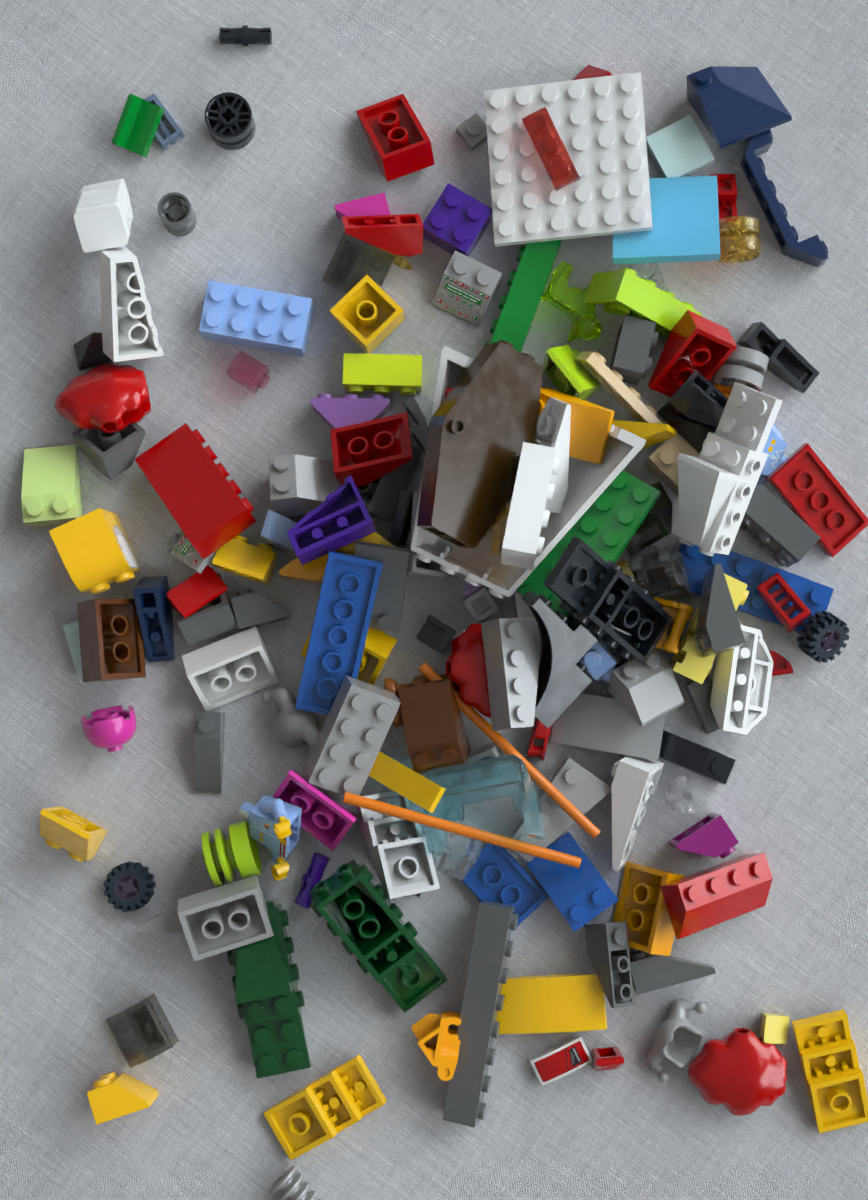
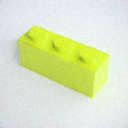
M344 353V390H348L351 394H363L364 390L375 391L374 393L379 395H388L390 391H401L402 395H416V392H422V355Z

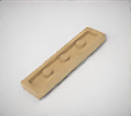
M582 351L578 355L576 360L637 422L662 424L656 417L658 415L656 410L647 404L644 405L640 400V394L635 389L627 387L622 382L623 377L614 369L610 370L604 364L606 360L601 354L596 351Z

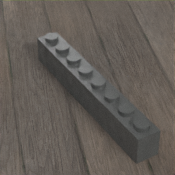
M483 900L479 903L460 1014L461 1024L458 1026L457 1032L458 1040H461L455 1072L452 1079L449 1080L443 1120L475 1127L485 1117L487 1104L483 1103L484 1092L488 1093L490 1088L491 1076L487 1075L489 1065H493L496 1049L492 1048L493 1038L497 1039L500 1030V1022L496 1021L498 1011H502L505 995L501 994L502 984L507 983L509 968L505 966L507 957H511L514 941L510 940L511 931L516 930L518 923V914H515L516 906L488 900Z

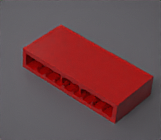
M185 423L135 458V461L192 546L205 559L257 521L251 514L255 509L246 497L240 499L238 496L242 493L241 489L233 479L229 482L226 479L230 474L220 462L216 465L214 462L218 458L209 445L205 448L202 444L206 441L198 429L192 431L187 423Z

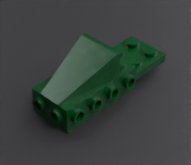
M353 859L349 863L342 864L333 875L326 880H321L314 886L313 890L309 892L313 900L310 906L319 918L323 916L327 920L326 925L335 937L337 935L343 940L341 943L350 955L355 954L358 958L356 961L365 974L369 972L377 982H380L405 1013L448 979L415 938L419 933L410 921L405 923L401 919L404 914L397 904L388 900L387 894L380 883L376 886L373 884L371 879L374 877L364 864L360 867Z
M273 901L265 903L274 936L227 951L230 966L234 965L236 976H232L239 1018L240 1020L244 1019L245 1026L248 1028L257 1079L311 1068L301 1014V1007L305 1006L302 990L298 991L296 980H299V970L297 963L293 964L291 953H294V944L292 937H288L286 926H289L287 910L282 909V904L274 905Z

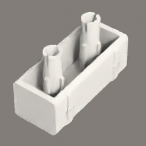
M117 179L83 186L79 192L77 206L73 211V218L82 250L85 253L109 248L124 247L128 243L133 220V210L125 181Z

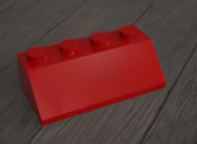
M765 852L745 854L660 886L676 939L684 938L765 906L773 880Z

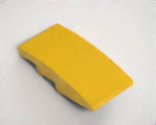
M596 973L508 977L507 983L502 984L501 994L505 995L502 1011H498L496 1021L500 1022L499 1034L558 1033L607 1029L605 992Z
M841 1009L791 1021L801 1069L819 1134L868 1122V1098L864 1076L859 1068L856 1046L851 1038L848 1016L845 1010Z
M358 1054L267 1109L263 1115L291 1161L332 1139L338 1132L355 1124L363 1116L385 1105L387 1099L361 1055Z

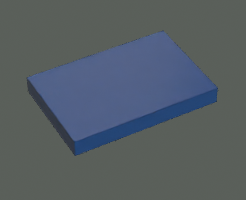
M487 843L455 873L480 901L488 900L516 906L515 914H518L517 927L549 897L504 847Z

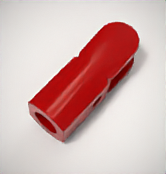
M536 717L534 718V727H532L527 758L534 756L539 757L540 761H543L551 726L548 729ZM534 738L543 739V747L534 746Z

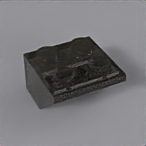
M344 232L322 281L348 293L363 277L368 275L381 288L396 257Z
M154 993L105 1019L130 1068L156 1057L174 1047L179 1041Z

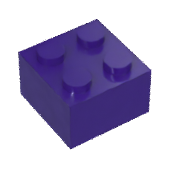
M448 183L423 223V238L452 255L457 251L469 257L492 220V209Z

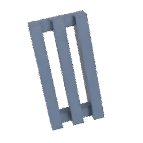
M153 93L145 100L151 103L154 102L155 105L164 108L163 116L175 131L171 134L160 120L158 126L167 138L163 140L157 131L154 138L165 151L168 149V145L175 144L178 138L182 139L185 135Z

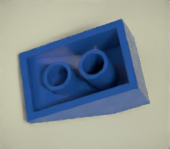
M569 832L546 848L580 857L581 864L579 868L536 856L531 861L525 862L574 932L618 901V898Z

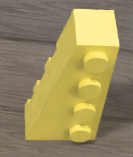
M724 573L735 610H737L739 604L743 605L748 597L749 591L746 590L748 585ZM699 603L679 644L681 647L678 655L673 656L670 666L673 671L703 684L712 669L716 654L703 658L702 652L698 653L695 647L694 637H696L695 631Z

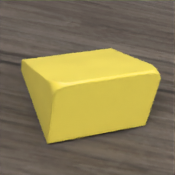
M762 1013L759 1037L762 1038V1043L787 1044L790 1017Z

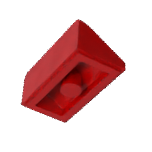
M207 565L201 574L196 572L169 590L166 596L172 608L183 618H187L227 591L228 587L213 568Z

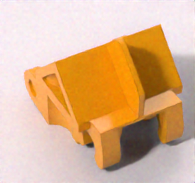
M654 597L655 600L663 605L662 609L674 618L671 622L674 625L670 635L667 636L670 628L669 625L655 650L660 651L661 649L678 655L681 647L678 645L685 624L690 622L694 608L683 603Z
M441 1011V1015L428 1013L411 1027L417 1037L418 1045L431 1064L438 1067V1077L443 1081L452 1079L458 1061L461 1040H458V1029L449 1028L451 1024L457 1026L461 1024L460 1013L455 1011Z

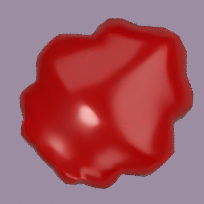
M100 364L86 374L78 375L71 379L66 388L57 396L55 409L61 417L71 421L77 428H93L107 433L121 431L128 425L139 423L151 412L149 389L144 371L136 369L131 365Z
M475 623L470 624L467 629L463 630L452 641V654L446 660L445 670L447 676L459 687L460 700L464 704L475 708L483 716L491 718L482 626Z
M736 1028L727 1034L724 1039H709L704 1044L700 1053L690 1062L687 1073L689 1080L699 1089L702 1099L708 1104H723L731 1114L745 1116L753 1113L760 1106H771L785 1093L787 1061L774 1044L762 1043V1038H758L749 1029Z

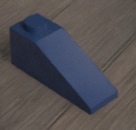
M167 576L142 577L132 589L148 662L173 661L175 659L173 612L166 593L170 590Z

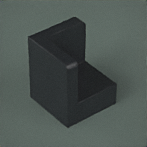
M429 614L427 621L417 635V639L442 655L455 636L456 630Z

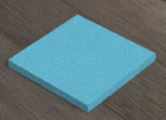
M717 175L649 178L653 230L613 234V264L719 261L720 232Z

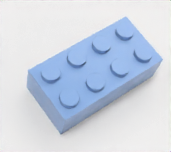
M209 280L199 332L202 338L304 357L314 305L312 298Z

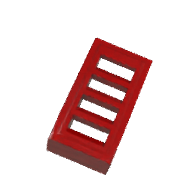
M778 572L756 587L788 633L802 625L804 621L809 620L807 617L811 615V611ZM777 584L780 586V588L772 594H769L767 592ZM785 593V598L779 602L775 601L776 598ZM790 602L793 604L785 611L781 609ZM798 611L799 614L793 619L789 618L790 615Z
M616 1046L591 1050L592 1065L596 1071L613 1070L620 1068L624 1064V1057Z

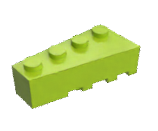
M630 268L594 273L584 303L591 306L598 303L605 306L603 311L611 315H626L656 322L654 331L659 332L658 336L668 340L672 329L687 310L702 316V313L693 309L694 306L692 304L679 301L675 298V294L657 288L655 282L638 277L637 272Z

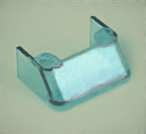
M511 754L432 769L423 775L446 789L434 812L431 813L423 808L424 814L461 824L464 820L463 805L512 796L514 808L523 814L526 835L539 840L545 839L540 797L523 760ZM425 826L428 853L443 857L449 856L447 832Z

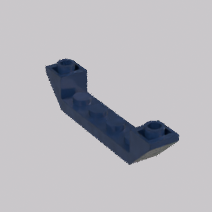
M769 129L751 136L740 165L783 255L815 267L822 266L828 259V248L825 242L820 241L818 235H815L798 243V233L794 226H790L786 218V208L783 203H779L776 197L775 185L771 180H768L765 174L763 160L757 157L768 152L772 145L773 135L771 130Z

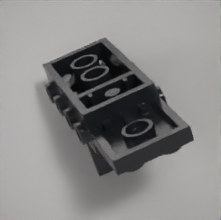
M574 536L543 585L562 600L559 608L572 614V617L585 626L588 624L587 630L600 638L603 636L601 641L613 649L617 648L616 654L628 661L632 657L645 664L674 618L662 609L663 605L660 602L649 597L650 593L637 586L636 580L622 573L623 569L610 560L606 562L582 539Z

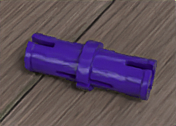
M314 852L306 874H303L301 878L303 882L294 903L310 909V904L313 900L309 892L321 881L330 860L329 857Z

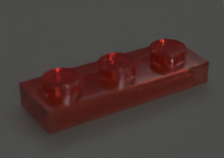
M546 107L522 118V123L555 190L558 191L579 180V174Z

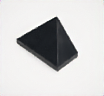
M93 332L73 345L79 371L94 368L100 364L116 363L103 352L102 333Z

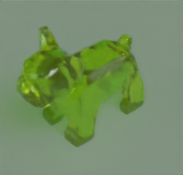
M562 261L553 272L552 280L547 291L541 296V300H547L552 306L570 318L571 324L567 342L570 343L575 339L586 341L597 339L602 332V325L595 314L596 304L591 306L584 303L589 285L584 290L568 287L567 279L570 278L574 267Z

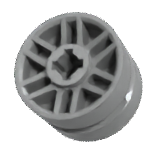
M737 346L716 372L714 382L732 387L734 383H739L760 392L764 381L762 374L766 373L769 358L757 350Z

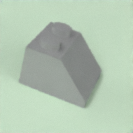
M655 649L645 664L634 659L616 668L611 673L609 693L641 727L684 703L671 666Z

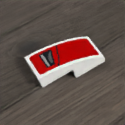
M577 1036L557 1048H551L529 1060L540 1085L543 1086L588 1065L593 1060L582 1037Z

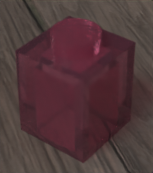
M240 350L227 370V374L231 379L255 394L259 389L263 390L270 380L268 367Z

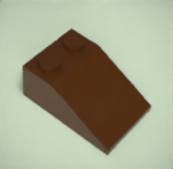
M450 678L399 687L398 693L401 702L406 745L414 771L418 773L466 764L471 747Z

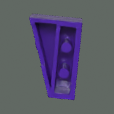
M351 475L344 480L345 483L334 493L331 492L322 504L314 511L311 510L287 532L302 565L328 554L329 550L335 551L376 532L373 521Z

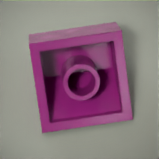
M710 813L668 841L671 847L678 850L715 858L718 856L721 858L727 857L735 851L734 846L739 843L723 817L715 813Z

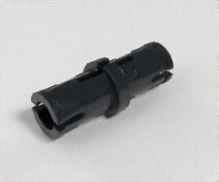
M243 25L242 28H219L220 45L243 44V47H249V44L272 45L271 27L248 28V25Z

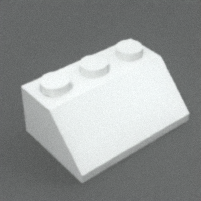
M256 626L182 656L186 675L206 712L280 682Z

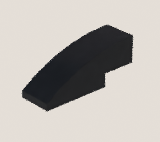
M763 322L752 323L737 342L741 347L754 349L768 356L767 369L801 393H805L820 374L786 339H779Z

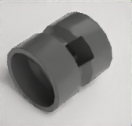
M172 192L160 199L157 207L158 215L166 230L178 237L191 233L196 226L197 220L188 198L181 193Z

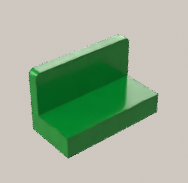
M130 93L112 143L147 158L164 108Z

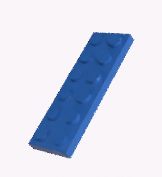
M680 544L678 552L682 555L692 594L701 597L705 573L715 564L721 563L725 574L748 585L746 588L749 591L748 597L743 605L739 604L738 611L783 627L756 589L758 585L777 572L811 611L812 616L815 617V612L819 611L822 613V611H826L834 591L831 587L731 550L729 555L714 553L713 556H708L699 552V547L696 545ZM777 584L767 592L769 594H772L777 589H779L780 586ZM785 593L776 598L775 601L779 602L785 598ZM790 602L781 609L785 611L793 604ZM798 611L790 615L789 618L793 619L799 614ZM800 625L793 631L798 632L799 629L803 630L804 626Z
M329 550L295 709L328 715L345 675L357 679L383 561Z

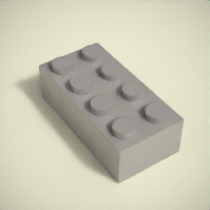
M345 675L303 773L308 783L344 795L345 792L360 795L401 704L395 693Z

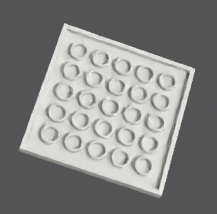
M641 72L484 91L494 241L496 247L653 230Z

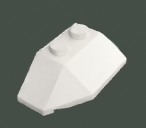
M741 625L746 643L735 649L718 653L716 656L710 707L720 730L747 735L750 729L767 714L773 660L767 645L762 639L761 630Z

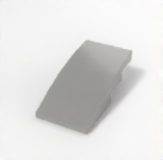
M581 693L553 723L550 742L658 761L666 714L641 727L616 699Z
M395 791L363 796L412 810L410 800ZM356 806L370 856L388 900L439 890L440 886L428 837L422 835L420 824Z

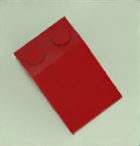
M404 94L356 111L376 162L387 182L435 165L431 141Z
M687 310L672 329L650 378L648 387L671 397L694 370H697L704 378L710 381L737 348L729 330Z
M407 412L330 430L334 474L340 485H343L345 483L344 480L350 475L356 487L368 485L413 459Z

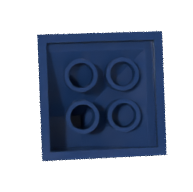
M710 66L686 76L687 99L720 149L792 120L791 114L758 67Z

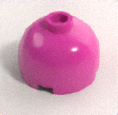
M122 705L93 711L92 718L87 719L86 715L83 716L81 724L86 738L92 745L98 748H107L108 752L121 750L123 744L130 741L135 734L137 723L134 708L128 706L129 710H123Z

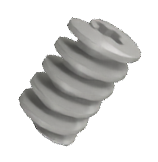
M292 1166L275 1181L274 1187L270 1192L272 1195L280 1192L281 1196L278 1200H314L316 1197L315 1191L307 1192L309 1188L308 1182L300 1183L303 1178L301 1173L293 1175L296 1166Z

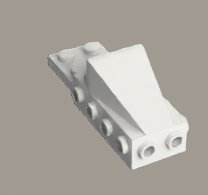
M734 383L715 433L708 432L703 442L700 456L695 457L679 453L677 458L679 510L670 531L680 537L679 542L689 546L696 545L699 547V552L708 556H713L714 553L729 555L768 454L764 453L763 449L782 404L781 400L745 385Z

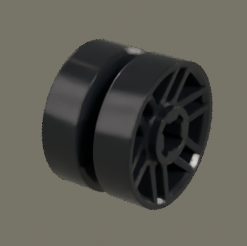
M226 92L216 95L209 101L205 109V122L213 141L221 148L227 150H237L245 147L255 134L254 117L246 99L239 94Z

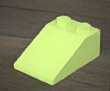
M76 444L24 449L21 499L23 523L26 525L38 527L66 524L83 516Z

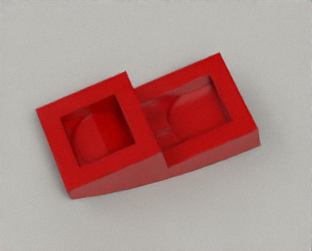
M709 174V176L717 175L719 229L737 228L736 199L738 194L735 174Z

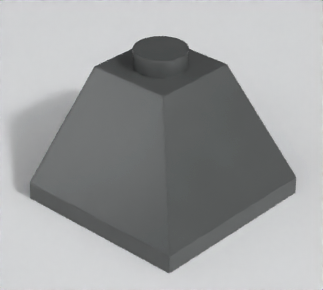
M135 423L114 433H107L92 428L78 429L72 434L94 467L109 480H112L132 466L146 432L145 429Z

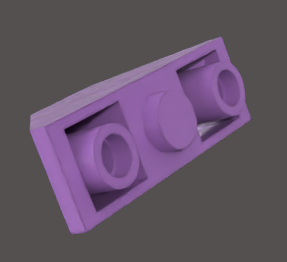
M318 394L317 398H310L312 409L332 429L379 419L390 410L389 399H384L383 395H369V398H358V395L345 394L343 398H332L330 394Z

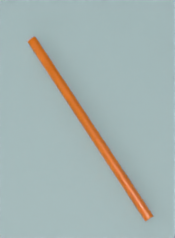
M426 662L418 669L430 682L442 679ZM453 689L459 710L594 839L601 831L501 734L493 731L492 726L473 707L464 704L460 700L459 694Z
M349 792L344 794L343 803L571 867L579 868L581 864L580 857Z

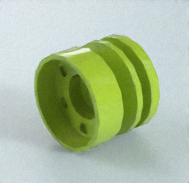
M248 820L229 825V838L225 837L221 828L215 829V840L210 831L201 834L203 861L216 887L224 885V875L229 883L234 882L235 869H238L243 879L262 874L257 843L249 835L250 824Z

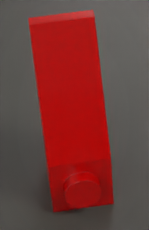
M419 214L341 217L345 234L395 255L412 257L415 254H422L423 223Z

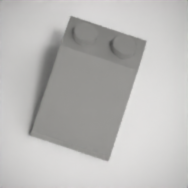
M298 454L268 457L272 508L274 512L284 517L307 515L311 510L314 511L322 504L331 492L334 493L341 486L334 474L332 460Z

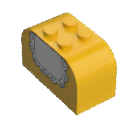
M98 508L49 531L72 581L81 592H91V595L95 593L96 595L111 589L110 583L129 581L135 578L134 572L140 570L139 561L116 513Z

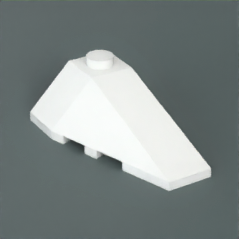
M550 397L537 419L535 444L556 448L555 458L560 459L558 474H552L550 484L555 485L553 500L547 501L545 507L547 511L560 513L568 489L571 405Z
M626 756L616 761L611 772V776L614 777L611 785L612 870L619 871L628 860L638 834L634 828L640 825L646 815L647 810L644 803L649 799L650 794L654 795L664 766L662 761Z

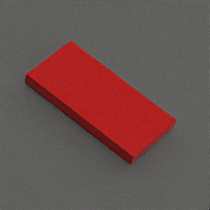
M808 443L800 446L766 477L767 481L793 513L821 537L817 542L829 557H834L868 526V518Z

